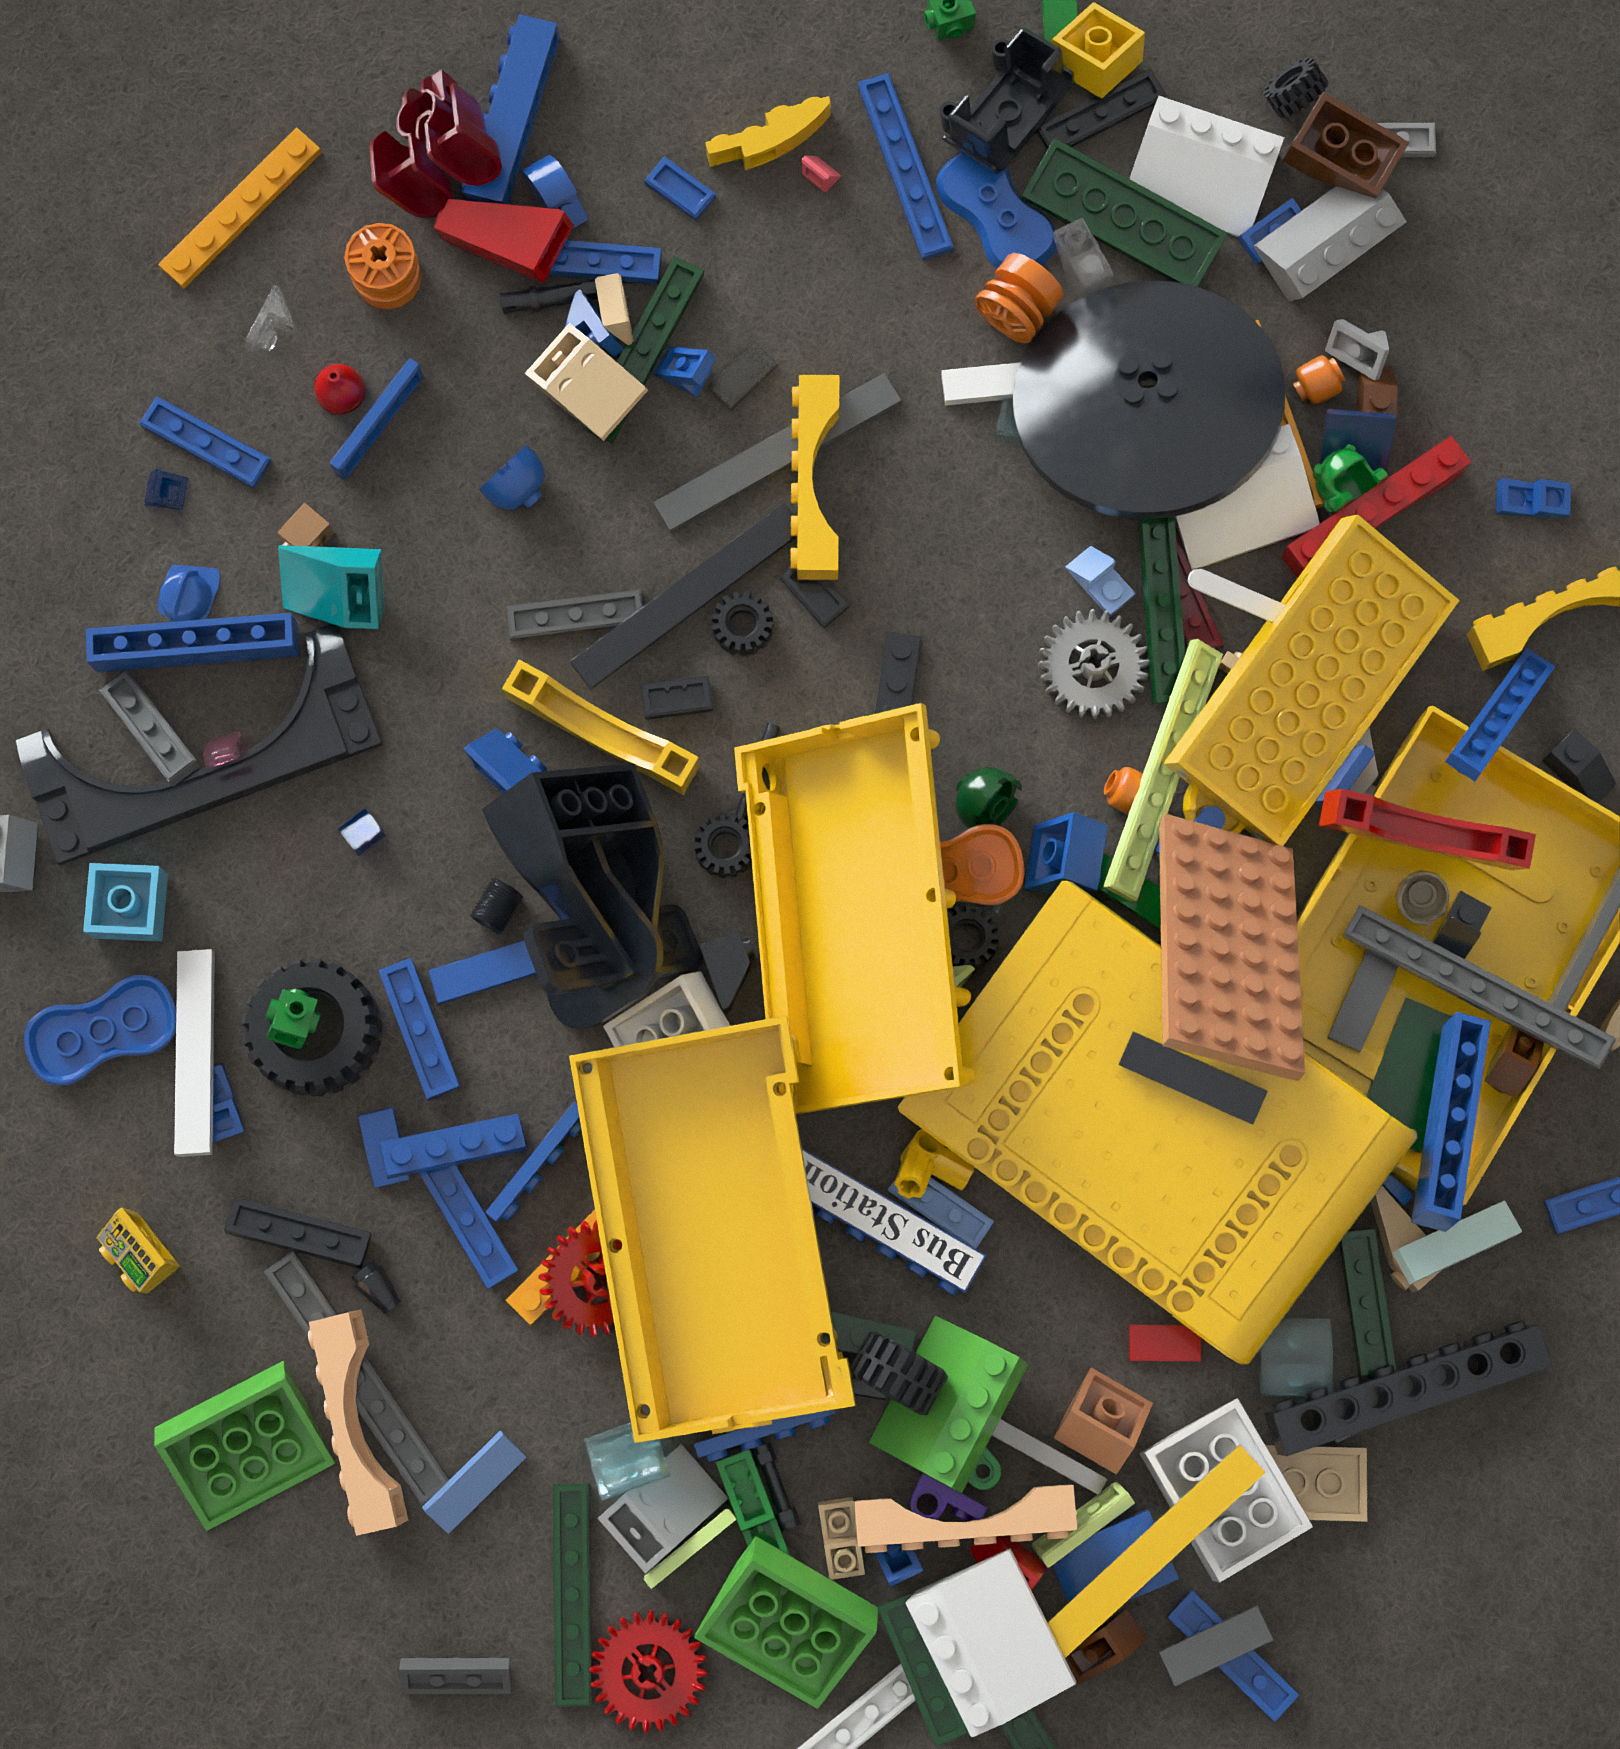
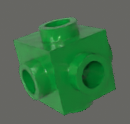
M927 0V10L923 11V16L928 30H934L937 40L944 38L955 39L964 32L974 29L976 12L971 0Z
M283 989L278 1000L271 999L265 1018L271 1021L266 1039L301 1050L308 1032L314 1034L318 1024L320 1013L314 1012L317 999L311 998L308 993L302 990L291 989L288 991Z

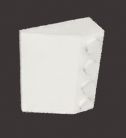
M1158 96L1129 179L1224 230L1228 234L1239 237L1254 224L1284 137Z
M1289 424L1281 426L1277 441L1269 456L1256 473L1241 487L1222 500L1203 509L1174 516L1175 526L1191 570L1218 563L1307 533L1320 524L1302 458Z
M700 971L679 976L603 1027L613 1046L619 1047L728 1027L730 1024Z
M1238 1398L1139 1453L1170 1508L1239 1444L1266 1471L1260 1479L1191 1541L1208 1574L1215 1582L1225 1580L1313 1527Z
M1011 1548L916 1590L906 1602L971 1738L1010 1721L1076 1684L1067 1661Z

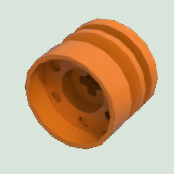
M375 223L364 226L353 234L346 245L344 259L354 288L362 300L375 308L388 310L401 307L412 300L420 288L422 272L412 241L406 233L392 224Z
M1012 253L1005 258L995 271L996 280L988 281L985 284L984 290L975 297L974 304L980 315L991 326L1010 339L1026 344L1034 338L1036 330L1043 326V317L1050 316L1062 301L1064 292L1055 277L1043 266L1022 254Z

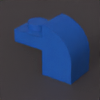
M547 155L521 170L535 199L544 208L564 211L574 224L573 228L589 219L576 195L577 191L554 157Z

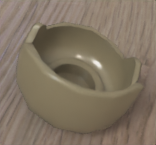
M1423 870L1410 873L1403 878L1398 885L1395 895L1399 912L1411 923L1420 925H1431L1434 920L1443 916L1447 910L1450 897L1447 883L1436 873Z

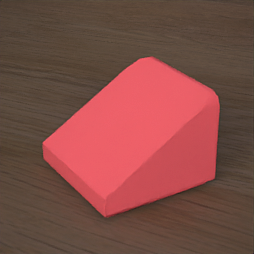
M804 156L802 158V174L823 192H827L841 177L837 171L818 156Z

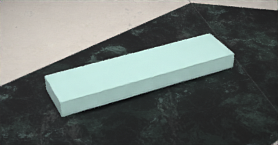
M1504 1200L1460 1220L1447 1232L1438 1230L1395 1250L1392 1254L1409 1285L1515 1237L1522 1230Z

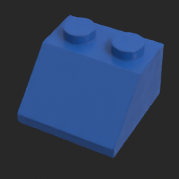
M497 728L471 742L464 748L470 763L502 794L531 772L547 770L546 766L537 757L532 755L528 758L520 751L523 745L510 732L504 735Z
M1075 812L1034 825L1024 890L1053 894L1061 881H1070L1087 893L1097 891L1101 880L1100 869L1103 852L1107 844V825Z

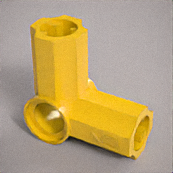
M921 1129L901 1154V1165L894 1184L898 1189V1194L907 1199L912 1197L921 1198L923 1196L931 1174L959 1190H963L968 1184L975 1167L951 1150L945 1148L942 1143Z

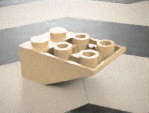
M570 323L525 373L547 397L603 441L648 391L636 378Z

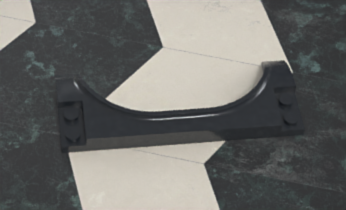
M328 624L305 633L307 665L303 684L290 713L271 735L247 751L193 771L174 787L168 781L142 786H126L93 778L78 770L64 758L56 747L49 729L16 740L24 776L31 797L36 801L57 864L63 865L383 745L339 626Z

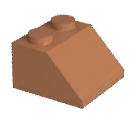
M1090 1368L1067 1409L1054 1439L1117 1475L1133 1451L1153 1403L1097 1370Z

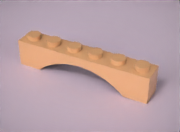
M362 1310L309 1322L308 1339L311 1348L315 1350L318 1362L316 1375L319 1383L323 1385L326 1398L324 1401V1412L327 1419L331 1421L334 1434L332 1436V1448L339 1457L341 1466L340 1484L342 1489L346 1491L349 1502L348 1520L351 1526L354 1527L356 1536L397 1527L409 1521L401 1485L388 1475L374 1458L364 1439L358 1419L356 1404L357 1379L362 1359L369 1346Z
M1070 1484L1033 1487L1020 1501L1006 1510L985 1519L968 1522H943L922 1517L903 1508L891 1498L854 1501L857 1546H865V1553L886 1552L887 1544L900 1543L902 1550L924 1549L923 1542L938 1541V1547L960 1546L959 1539L974 1538L975 1545L996 1543V1536L1010 1535L1011 1542L1033 1540L1032 1533L1047 1532V1539L1069 1538L1068 1531L1077 1530L1074 1486Z

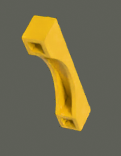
M799 375V387H792V407H799V419H792V439H798V451H792V471H798V483H791V504H798V516H791V536H798L797 548H791V569H797L798 580H838L839 537L827 524L818 507L813 490L812 477L819 447L828 431L839 420V375Z
M1611 567L1600 572L1597 575L1598 579L1587 582L1585 578L1569 584L1566 587L1567 591L1556 594L1552 590L1536 597V602L1524 606L1523 602L1517 603L1505 609L1504 615L1493 618L1492 614L1475 620L1473 622L1474 626L1467 633V637L1482 671L1514 660L1522 651L1534 630L1548 619L1564 611L1592 605L1620 607V570L1618 571L1617 567Z
M518 660L502 687L503 693L509 701L625 764L635 763L637 771L681 795L685 794L700 768L699 757L668 740L644 732L608 714L579 697L549 675L521 660Z

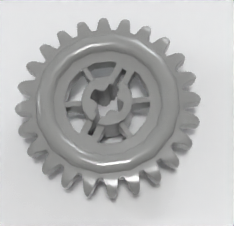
M1094 609L1090 610L1088 620H1085L1081 612L1077 611L1075 623L1069 620L1067 616L1064 617V630L1058 627V625H1053L1052 631L1056 638L1048 635L1044 637V642L1050 649L1041 648L1039 650V654L1047 660L1040 661L1038 668L1048 672L1041 675L1040 681L1045 683L1051 682V685L1046 689V694H1058L1054 702L1056 705L1066 701L1067 713H1070L1077 707L1080 718H1083L1087 710L1091 712L1093 719H1097L1099 710H1102L1106 717H1111L1112 707L1119 712L1124 711L1123 700L1130 704L1135 703L1136 699L1131 692H1143L1144 687L1137 681L1148 679L1149 675L1140 671V669L1148 667L1150 661L1139 659V657L1146 654L1148 648L1146 646L1136 647L1142 638L1141 634L1133 637L1129 636L1133 624H1129L1123 629L1120 628L1121 615L1110 623L1107 610L1103 613L1100 620L1096 618ZM1087 642H1097V644L1090 645L1085 649L1079 647ZM1100 644L1106 645L1113 651V653H1109L1108 650ZM1075 651L1080 656L1079 662L1069 664L1070 655ZM1090 657H1094L1095 661H1101L1099 668H1095L1093 663L1088 664ZM1118 665L1117 675L1113 679L1108 673V668ZM1074 677H1084L1088 680L1087 686L1081 685ZM1102 678L1109 683L1100 688H1090L1091 681H1098Z

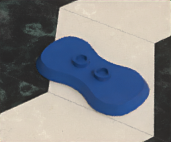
M960 153L948 161L940 170L936 179V189L939 198L947 208L966 219L976 229L982 241L985 254L989 262L996 269L1012 253L1022 254L1031 258L1041 266L1055 253L1058 246V234L1053 222L1045 214L1021 199L1013 186L1007 166L1002 172L995 174L967 155Z
M147 975L130 976L121 980L104 995L91 1002L79 1005H55L41 1010L29 1021L25 1029V1052L31 1068L42 1081L57 1086L73 1084L84 1078L100 1063L108 1059L125 1055H147L162 1049L170 1042L176 1032V1008L168 989L160 980Z

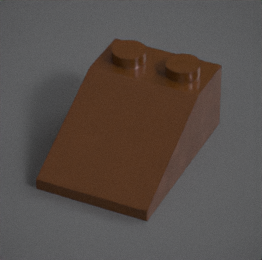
M1323 92L1290 146L1283 162L1310 178L1376 199L1409 142Z

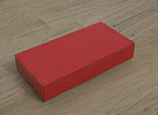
M1128 1325L1129 1361L1201 1362V1337L1185 1325Z

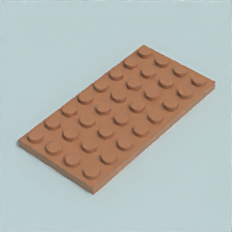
M1164 814L1159 822L1163 1046L1299 1081L1305 1074L1293 849Z

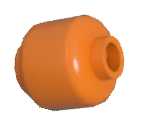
M1321 355L1297 369L1296 376L1298 381L1293 383V386L1302 401L1309 399L1313 405L1317 406L1340 394L1342 391L1341 383L1346 380L1335 359L1331 358L1328 360L1327 357Z
M1124 767L1120 771H1113L1104 787V795L1107 796L1108 805L1129 815L1134 798L1140 788L1143 773L1130 767Z

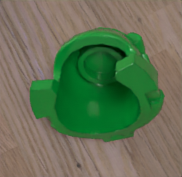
M1348 444L1344 449L1336 450L1327 456L1322 464H1316L1314 467L1313 478L1317 479L1315 484L1316 491L1320 498L1324 500V507L1328 512L1340 511L1350 502L1359 498L1389 476L1383 468L1373 471L1366 459L1355 452L1356 447Z

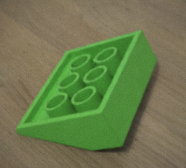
M935 1316L916 1353L944 1369L948 1375L944 1386L928 1415H919L891 1399L868 1443L962 1494L1028 1364L1005 1349Z
M284 1361L155 1427L154 1446L206 1531L335 1464L308 1404Z
M756 1536L736 1562L695 1633V1639L818 1709L876 1634L878 1607Z

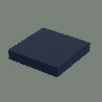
M1327 409L1318 464H1322L1325 458L1336 450L1344 449L1350 444L1356 447L1355 452L1366 459L1373 471L1383 468L1387 473L1396 423L1395 414Z

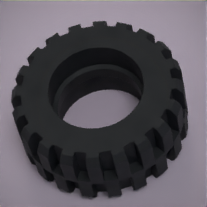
M311 959L309 963H304L302 960L290 962L291 967L284 969L282 966H279L272 970L273 977L268 981L262 978L256 985L260 988L256 996L250 994L246 1002L250 1007L248 1014H243L242 1025L246 1027V1033L242 1034L243 1043L249 1049L248 1057L252 1064L258 1067L259 1072L282 1089L302 1096L304 1094H310L313 1097L324 1096V1093L330 1091L335 1094L344 1090L343 1086L345 1084L357 1082L361 1078L359 1073L364 1068L369 1070L374 1062L371 1057L374 1051H379L381 1041L378 1040V1033L382 1032V1021L378 1018V1012L380 1011L366 986L340 965L332 962L327 964L320 959ZM283 989L288 991L298 989L308 993L310 996H321L333 1001L341 1010L344 1018V1030L339 1043L330 1053L319 1059L303 1060L293 1056L285 1048L284 1044L267 1040L271 1021L265 1018L271 999L278 1000Z

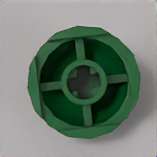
M984 767L970 775H964L957 784L956 790L958 792L955 800V809L961 822L968 829L983 824L992 825L995 820L996 825L1001 826L1013 812L1019 801L1014 797L1016 788L1020 791L1022 790L1021 782L1010 773L994 767Z

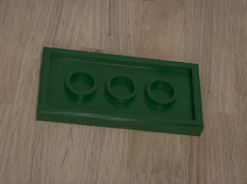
M1406 997L1366 1097L1399 1122L1416 1131L1417 1139L1410 1147V1150L1420 1154L1424 1145L1442 1026L1452 1016Z

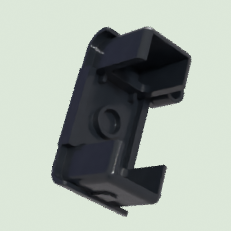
M1027 28L1019 29L1010 41L999 39L993 43V63L999 73L971 107L969 97L966 95L958 104L946 102L940 107L942 129L950 135V137L944 135L942 140L995 174L1002 172L1029 141L1068 92L1074 79V73L1063 66L1061 49Z

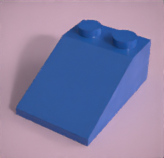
M1144 1509L1101 1528L1052 1565L1068 1603L1154 1524L1149 1510ZM1170 1561L1129 1600L1178 1580L1179 1578L1172 1562Z

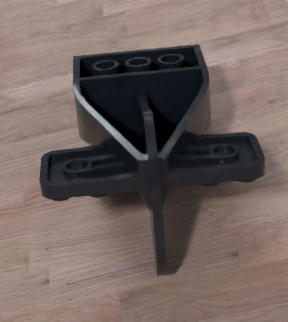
M635 763L531 772L482 809L493 835L511 864L560 918L557 921L534 925L526 931L524 941L539 983L547 992L550 1007L554 1015L564 1025L575 1029L597 1026L641 999L653 987L657 978L690 973L701 966L703 960L702 953L685 911L677 905L660 906L664 871L663 842L658 822Z

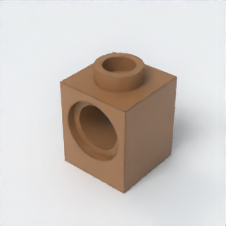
M304 503L277 533L284 542L282 545L322 547L335 532L329 522Z

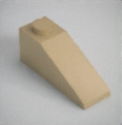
M1381 1186L1372 1198L1371 1205L1388 1265L1394 1271L1390 1275L1394 1282L1404 1291L1408 1288L1411 1292L1419 1291L1439 1272L1409 1285L1392 1252L1426 1235L1415 1223H1411L1412 1219L1386 1189Z

